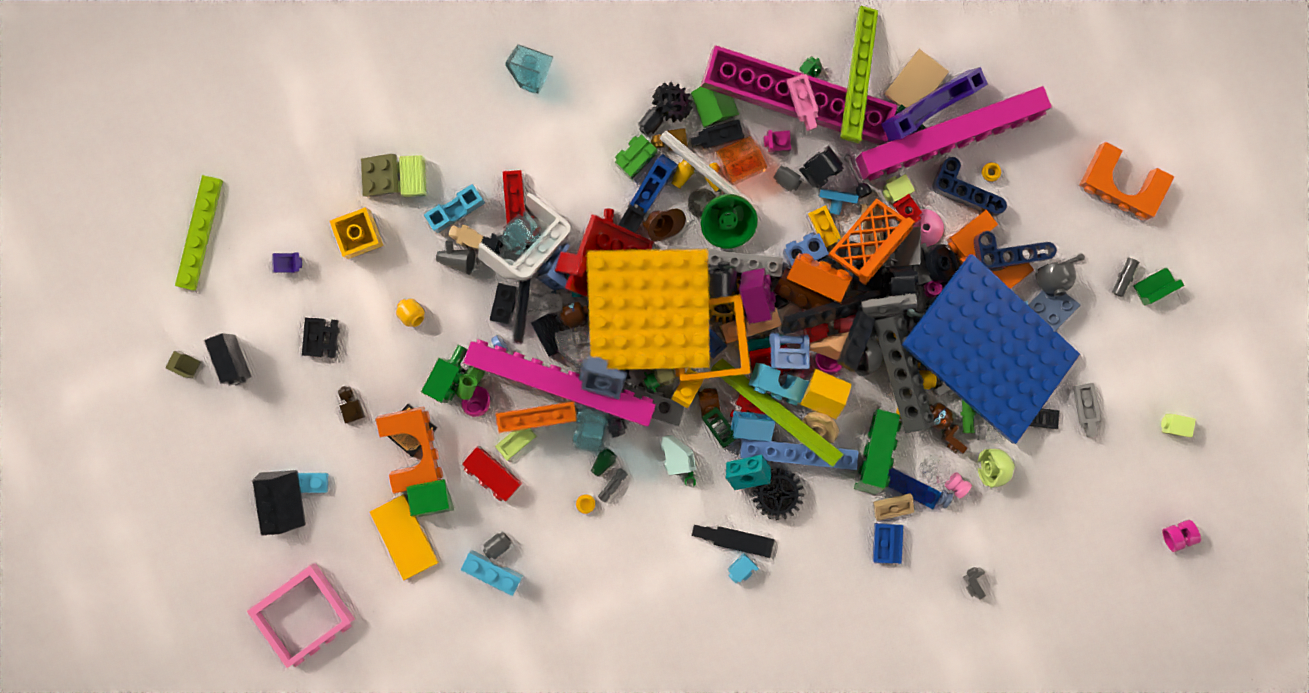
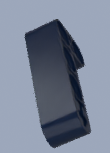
M949 157L941 163L932 184L934 192L977 211L983 212L987 210L991 216H997L1006 210L1007 203L1004 198L957 179L961 168L959 159ZM951 163L954 166V171H949L946 164ZM940 180L946 182V189H943L939 186ZM958 187L964 190V196L958 195ZM975 195H979L981 197V204L975 201ZM997 203L996 207L999 209L995 210V206L992 204Z
M984 231L974 238L976 258L988 269L1041 262L1053 258L1057 253V248L1052 242L998 249L996 237L990 231ZM982 236H985L988 239L987 246L982 244ZM1043 249L1048 251L1047 254H1046V253H1040V254H1038V252H1037V251H1040V250H1043ZM1023 250L1029 252L1028 259L1023 257ZM1005 252L1010 255L1009 262L1003 258ZM985 255H988L991 258L990 265L985 263Z

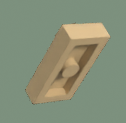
M911 493L873 502L877 521L914 513Z

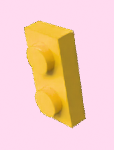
M826 205L808 213L810 221L816 233L820 234L825 247L838 242V239H841Z
M688 368V370L686 371V374L697 373V372H695V371H693L692 369ZM705 378L681 381L671 399L688 409Z

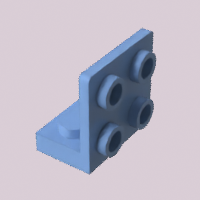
M568 243L560 245L546 263H543L537 270L538 275L536 279L553 291L564 289L568 281L563 273L554 271L560 253H566L570 247Z

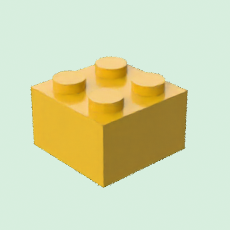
M366 207L329 221L342 257L346 259L384 246L372 212Z

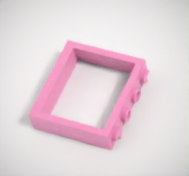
M316 563L304 569L247 611L286 668L292 664L294 667L298 666L304 661L303 657L309 653L311 656L320 650V644L323 642L326 645L336 638L335 633L338 631L345 632L352 627L350 623L355 620ZM311 576L342 622L292 657L261 614V611Z

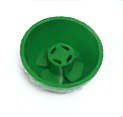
M720 195L712 199L704 208L700 220L701 231L705 239L716 247L723 249L736 248L748 242L754 235L758 225L757 213L752 204L739 195Z

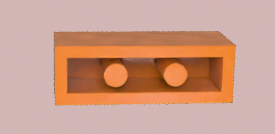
M799 253L795 258L787 279L841 303L852 276L845 270L832 268L827 262L814 260L809 254Z

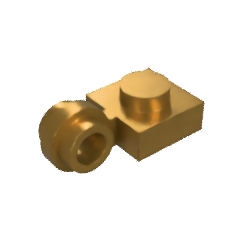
M685 128L667 130L688 148ZM662 134L652 136L651 144L654 147H665V143L660 140Z

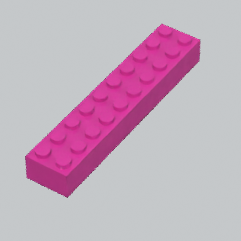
M715 45L711 50L701 87L798 118L787 80L803 74ZM808 76L818 108V117L815 118L816 124L841 132L847 88ZM867 95L862 140L878 145L886 143L888 138L881 124L895 115L898 105Z
M1043 85L907 135L903 139L894 140L861 152L855 161L862 179H869L870 182L880 178L885 172L889 175L897 172L902 166L905 168L914 166L920 159L923 162L934 158L933 156L938 155L939 152L940 155L951 152L956 146L960 149L968 146L974 140L976 142L982 141L992 135V133L995 136L1009 128L1015 129L1020 127L1025 122L1029 121L1031 123L1039 120L1047 114L1046 111L1052 106Z

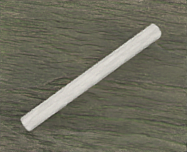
M665 131L660 136L661 141L725 194L739 195L753 204L749 198L668 131Z

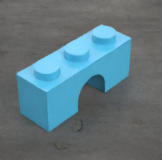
M473 184L458 192L452 201L444 205L439 204L423 214L434 232L440 233L485 204V201Z
M756 363L749 381V385L755 387L754 391L763 394L768 391L771 393V397L779 400L782 397L787 398V403L796 406L798 403H801L810 381L787 375L785 383L780 386L778 381L780 370Z
M474 550L468 553L460 569L511 596L514 595L523 577L522 574L508 567L503 568L492 563L488 557Z

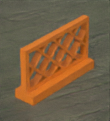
M876 198L830 251L829 256L860 278L859 281L866 285L913 230L915 221L909 217L907 219ZM878 206L883 210L884 215L873 216V209ZM895 218L900 222L898 226L889 227L888 219ZM885 219L886 228L875 229L874 220ZM871 221L872 229L861 230V223ZM887 232L888 238L877 241L876 233ZM873 233L874 241L863 242L862 234ZM851 235H859L860 243L849 244V237ZM875 246L876 252L865 255L864 247ZM861 247L862 255L851 256L850 248ZM847 248L849 257H840L835 253L839 249ZM863 259L864 266L860 270L856 269L852 264V260Z
M573 401L496 413L498 433L577 421L576 414H578V408H575Z

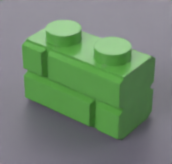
M642 134L639 137H633L628 143L630 147L626 151L621 150L615 156L617 159L615 165L631 180L658 153L657 148Z

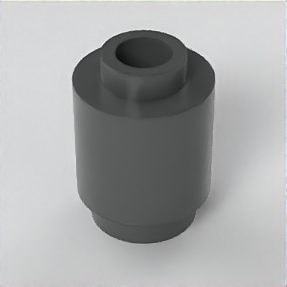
M781 165L773 176L777 180L776 183L790 192L792 189L796 191L802 183L799 180L801 176L787 166Z
M502 531L483 544V552L489 559H497L510 548L509 545L512 544V541Z

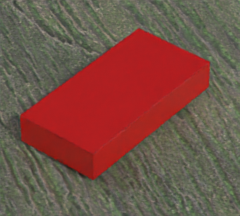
M561 252L555 271L583 276L587 257Z

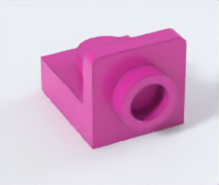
M768 130L766 136L763 137L764 147L768 148V152L791 151L790 130L776 132Z

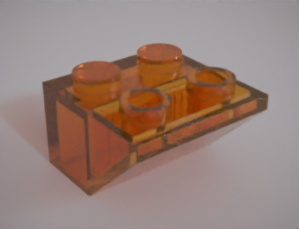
M751 136L716 151L728 181L732 185L766 171L768 167L759 147Z

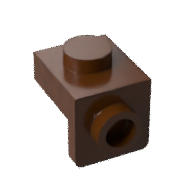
M705 388L698 391L701 417L716 406L720 410L716 388ZM717 413L714 414V415H713L712 417H710L709 419H713V418L718 417V414H717Z
M952 424L947 430H943L941 439L948 444L947 448L954 454L957 452L964 454L968 447L953 436L959 429V426Z

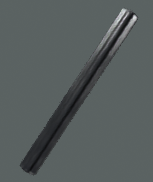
M531 245L524 246L523 254L529 249ZM531 278L519 281L513 331V342L515 344H522L524 342Z

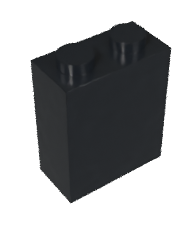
M220 333L205 339L204 342L220 384L239 386L246 383L245 379L250 378L251 375L236 336L234 334Z

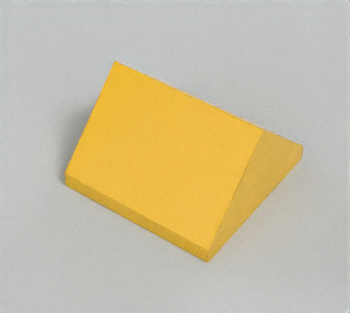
M815 369L800 405L837 419L846 405L852 384Z

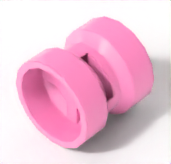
M955 472L949 477L944 486L948 490L954 491L955 496L961 499L969 492L972 484L968 481H963L962 476Z

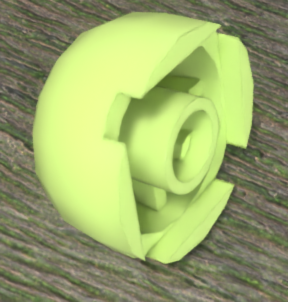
M984 449L980 452L978 462L981 461L982 469L978 468V474L985 486H990V488L1000 487L1011 480L1015 465L1008 453L1001 449Z

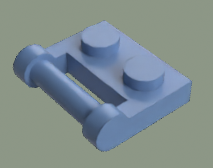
M778 333L770 334L771 368L810 369L808 335L784 336ZM780 343L799 344L800 349L780 348Z

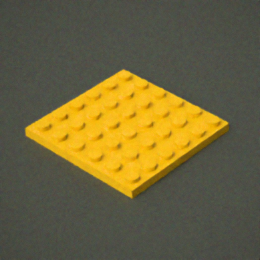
M708 249L587 252L591 357H600L608 361L607 368L609 369L709 368Z

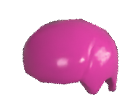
M816 353L815 366L818 370L830 375L836 374L841 370L842 366L837 363L838 360Z
M477 386L470 399H461V407L465 414L478 417L484 415L489 410L490 394L485 388Z

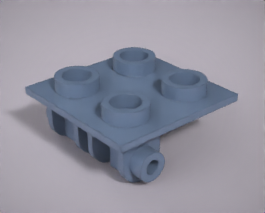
M1042 290L1028 306L1047 322L1055 332L1081 304L1068 294L1054 296V294H1048Z

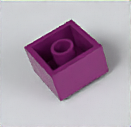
M765 268L742 272L739 291L749 324L772 320V313L775 312L774 303H776L775 292L770 289L772 285L771 277L769 274L766 275Z

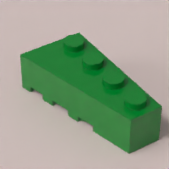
M877 409L873 413L867 436L870 442H867L864 447L863 456L866 459L859 466L858 474L861 475L860 482H855V490L877 495L885 487H888L890 482L888 472L889 469H892L894 463L892 453L893 450H896L898 440L895 439L896 433L900 431L902 424L899 421V414Z

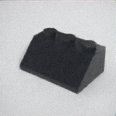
M298 470L259 472L252 480L261 535L282 534L305 526Z

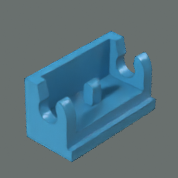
M740 411L733 412L731 431H733L734 438L771 442L775 421L768 415Z

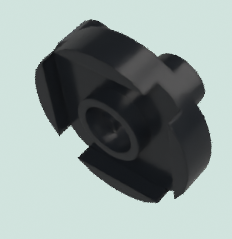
M946 244L936 245L924 254L926 267L933 282H949L960 268L957 254L949 250Z

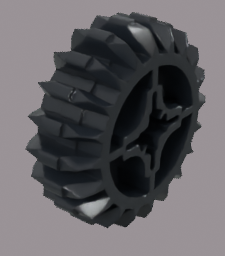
M771 468V480L776 479L774 487L771 490H763L765 485L755 486V488H758V491H752L753 495H758L757 498L753 499V502H760L756 506L757 510L763 507L764 509L761 511V514L765 515L769 512V519L775 514V519L779 520L780 514H782L785 520L787 519V512L790 516H794V513L791 511L793 508L799 511V508L795 506L796 503L803 504V501L799 500L798 497H804V493H798V491L804 489L802 485L797 486L800 482L799 478L793 481L794 473H791L789 477L787 476L789 473L787 469L781 474V468H777V474H775ZM782 479L787 480L791 484L793 492L783 489ZM779 488L780 492H783L784 494L780 495L779 499L777 500L776 496H773L769 493H776L777 489ZM763 496L773 498L775 509L765 504ZM793 497L790 504L787 507L781 509L782 501L786 498Z

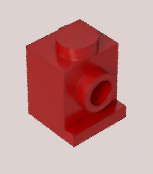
M910 194L893 204L901 216L914 220V225L922 220L921 216H923V213ZM911 207L913 209L912 213L907 214L905 212L906 208Z

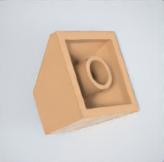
M849 332L832 334L826 338L809 343V350L838 360Z

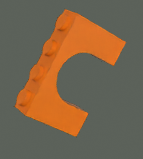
M1108 142L1099 145L1079 186L1083 187V190L1089 194H1097L1101 197V200L1107 203L1118 205V208L1122 211L1134 213L1135 217L1140 220L1154 218L1175 176L1156 168L1149 172L1141 190L1136 195L1124 194L1117 189L1113 182V170L1123 150Z
M985 210L946 240L949 243L947 244L948 248L960 257L959 261L963 264L969 255L973 254L976 257L974 249L975 236L984 231H991L998 223ZM1027 263L1003 267L999 271H990L1011 289L1033 272L1034 269Z
M424 406L379 415L376 418L380 437L400 433L410 434L420 442L423 450V456L419 464L409 468L394 470L389 474L393 494L407 491V486L438 481L443 478L441 466L438 467L437 459H439L438 450L433 446V441L435 440L434 432L432 429L430 430L428 424L430 422V415L428 411H425Z

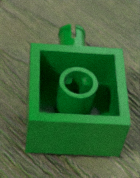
M457 344L451 359L439 357L421 393L440 403L452 401L456 395L455 388L459 383L460 377L465 374V368L460 364L468 349Z

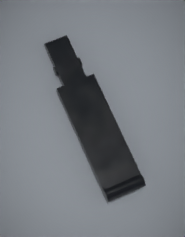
M696 524L693 526L691 535L703 538L704 540L714 541L713 545L767 558H771L775 540L726 527L717 526V529H713L709 526L704 527Z

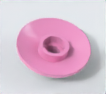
M921 209L923 216H921L922 220L913 227H921V244L926 243L927 247H930L941 239L944 226L942 219L937 213L928 209ZM924 224H927L929 226L928 231H925L923 229Z

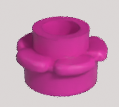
M930 281L924 285V293L929 298L936 294L939 295L943 289L938 281Z

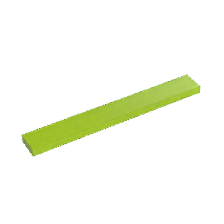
M862 5L858 9L840 139L857 144L862 139L878 10Z
M722 358L713 365L711 371L735 368ZM745 375L720 377L831 467L843 456V453L770 395L754 391L755 387L749 385L750 379Z

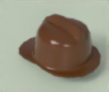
M678 208L667 211L657 210L649 214L646 221L643 222V226L648 231L649 238L652 241L658 242L678 234L686 223V216Z

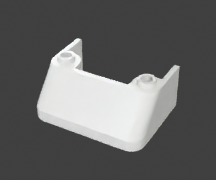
M530 192L526 197L525 209L539 219L534 227L535 234L539 238L514 262L511 259L500 258L484 244H479L478 259L504 278L528 280L570 234V224Z

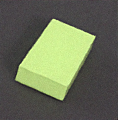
M531 428L515 430L495 447L508 461L537 436Z

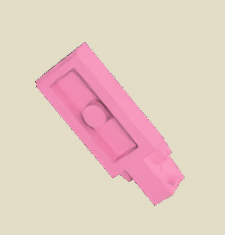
M807 74L788 79L787 84L800 122L804 121L807 131L815 129L817 127L815 118L818 117V108Z

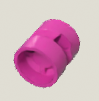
M1190 519L1178 523L1177 526L1172 525L1162 530L1164 541L1172 552L1182 550L1186 545L1190 547L1201 542L1199 530Z

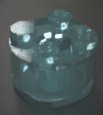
M524 210L523 216L518 214L503 227L505 230L503 234L498 232L496 235L512 254L516 253L518 256L526 249L525 246L529 241L533 243L541 236V227Z

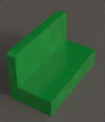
M1167 267L1133 285L1143 305L1152 304L1185 286L1181 279L1174 280Z

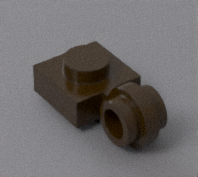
M342 386L338 390L340 399L342 401L345 400L346 403L339 405L345 424L365 418L360 400L351 401L353 397L351 387Z

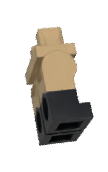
M463 224L461 228L452 225L448 235L464 248L468 249L470 247L479 251V244L482 243L498 256H500L505 242L500 235L492 233L491 238Z

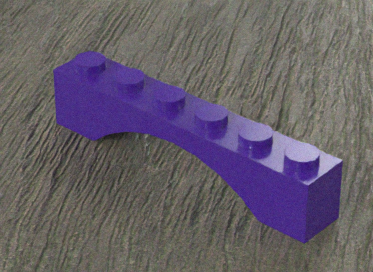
M981 67L963 72L883 122L881 125L888 140L903 139L939 111L987 86L988 83Z

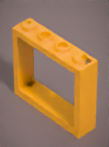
M741 295L710 298L709 305L734 302L742 368L686 374L685 368H675L676 377H679L680 381L751 373Z

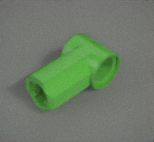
M469 366L465 374L460 377L456 395L464 400L470 399L486 371Z

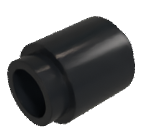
M656 107L649 109L638 123L640 126L639 131L646 136L649 134L653 136L664 122L665 116L659 117L660 111H654Z

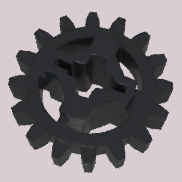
M664 82L661 86L657 87L652 95V98H654L652 104L656 105L654 111H660L659 117L664 115L665 121H668L670 118L673 123L677 119L679 122H682L693 109L691 106L693 100L688 99L691 94L685 93V87L680 89L678 83L676 86H673L672 82L668 85Z

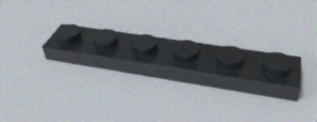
M883 287L842 299L841 303L835 301L784 316L780 330L784 335L803 329L813 328L823 323H830L833 320L846 318L856 314L858 311H863L862 301L886 298L888 292Z

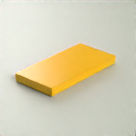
M405 494L369 512L403 581L439 563L418 519L410 515L409 502Z

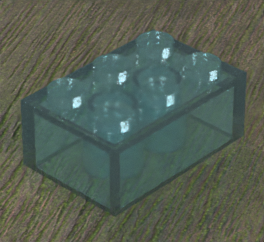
M583 408L582 411L578 412L576 423L579 424V430L574 432L572 443H576L575 448L594 452L601 450L608 416L607 412L590 408Z

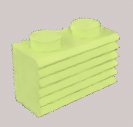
M422 155L399 156V162H397V173H400L398 192H401L403 197L427 196L425 158Z

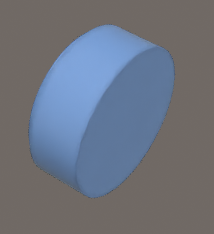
M499 335L492 338L491 341L494 347L497 345L506 348V351H508L507 345Z

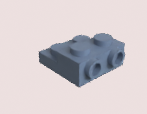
M589 356L588 360L584 359L579 381H582L581 389L619 399L626 373L617 369L607 368L608 361L600 357Z

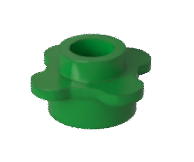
M644 372L646 378L643 380L647 388H652L656 392L655 388L660 385L653 372L648 375Z

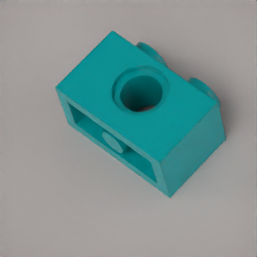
M763 455L726 462L725 478L734 490L770 484L771 467Z

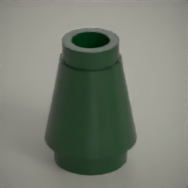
M606 447L600 450L591 472L600 477L601 474L616 462L617 455Z

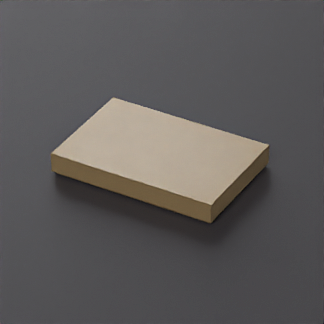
M918 49L884 93V96L899 107L902 104L907 108L935 91L949 71L921 49Z

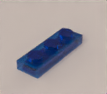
M893 467L889 469V488L903 495L911 493L913 500L930 509H934L942 492Z

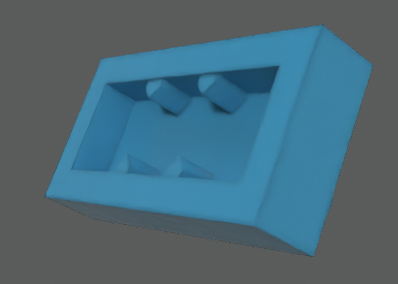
M819 188L818 192L819 197L832 199L829 213L841 214L843 201L858 203L859 196L857 194Z

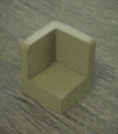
M173 351L165 368L184 378L193 379L201 361L181 351Z

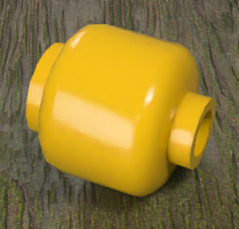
M403 299L398 303L396 316L405 326L416 327L423 322L425 311L415 299Z

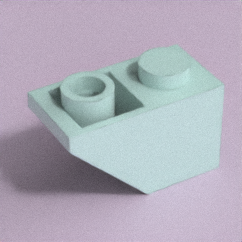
M673 435L662 437L661 448L665 452L664 466L666 471H668V475L696 470L693 450Z

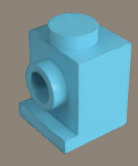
M743 553L728 568L730 573L728 576L737 584L742 580L746 581L752 575L751 571L753 569L757 571L759 568Z

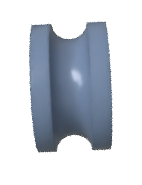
M942 490L936 504H941L946 509L950 505L954 494H948L947 490Z

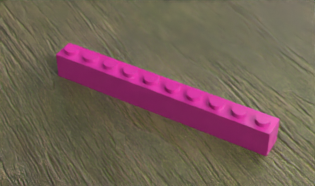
M477 339V342H470L463 362L465 364L649 427L656 404L653 403L654 399L642 396V399L634 397V392L625 389L623 393L621 392L619 399L581 389L582 381H579V373L570 370L568 374L561 372V367L550 364V367L542 365L543 361L532 358L531 361L524 359L525 355L514 351L512 355L506 353V348L497 345L494 349L488 346V342Z

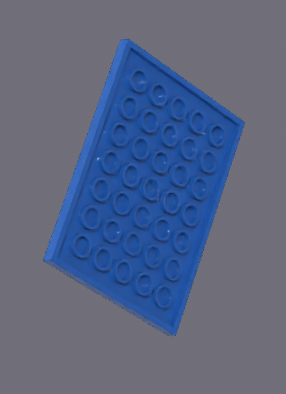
M973 254L966 258L902 344L906 350L1012 444H1016L1080 355L1074 347L1056 331L1054 332V329Z

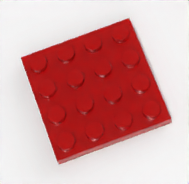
M592 214L577 254L587 257L588 251L652 250L654 241ZM587 262L583 276L570 274L565 289L589 298Z

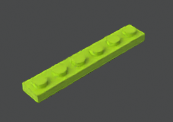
M205 175L201 177L175 283L177 287L194 291L197 289L223 183L221 179Z

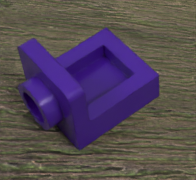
M299 252L272 253V273H297L300 270L299 268H302V257H299Z

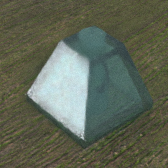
M517 44L507 59L505 66L520 88L538 94L545 83L553 56Z

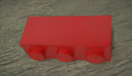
M477 446L462 463L465 467L463 470L470 476L475 475L479 479L478 483L485 489L489 487L494 492L493 496L499 501H508L522 484L517 477L481 446Z

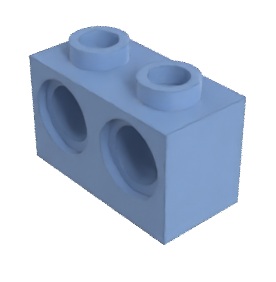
M813 232L804 236L803 241L799 243L795 240L786 244V249L782 251L790 269L795 261L791 256L793 250H797L801 254H809L816 261L829 254L820 234L814 235ZM810 242L818 245L816 252H812L809 249Z

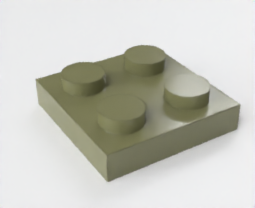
M391 153L361 158L362 192L364 197L399 193L397 154Z

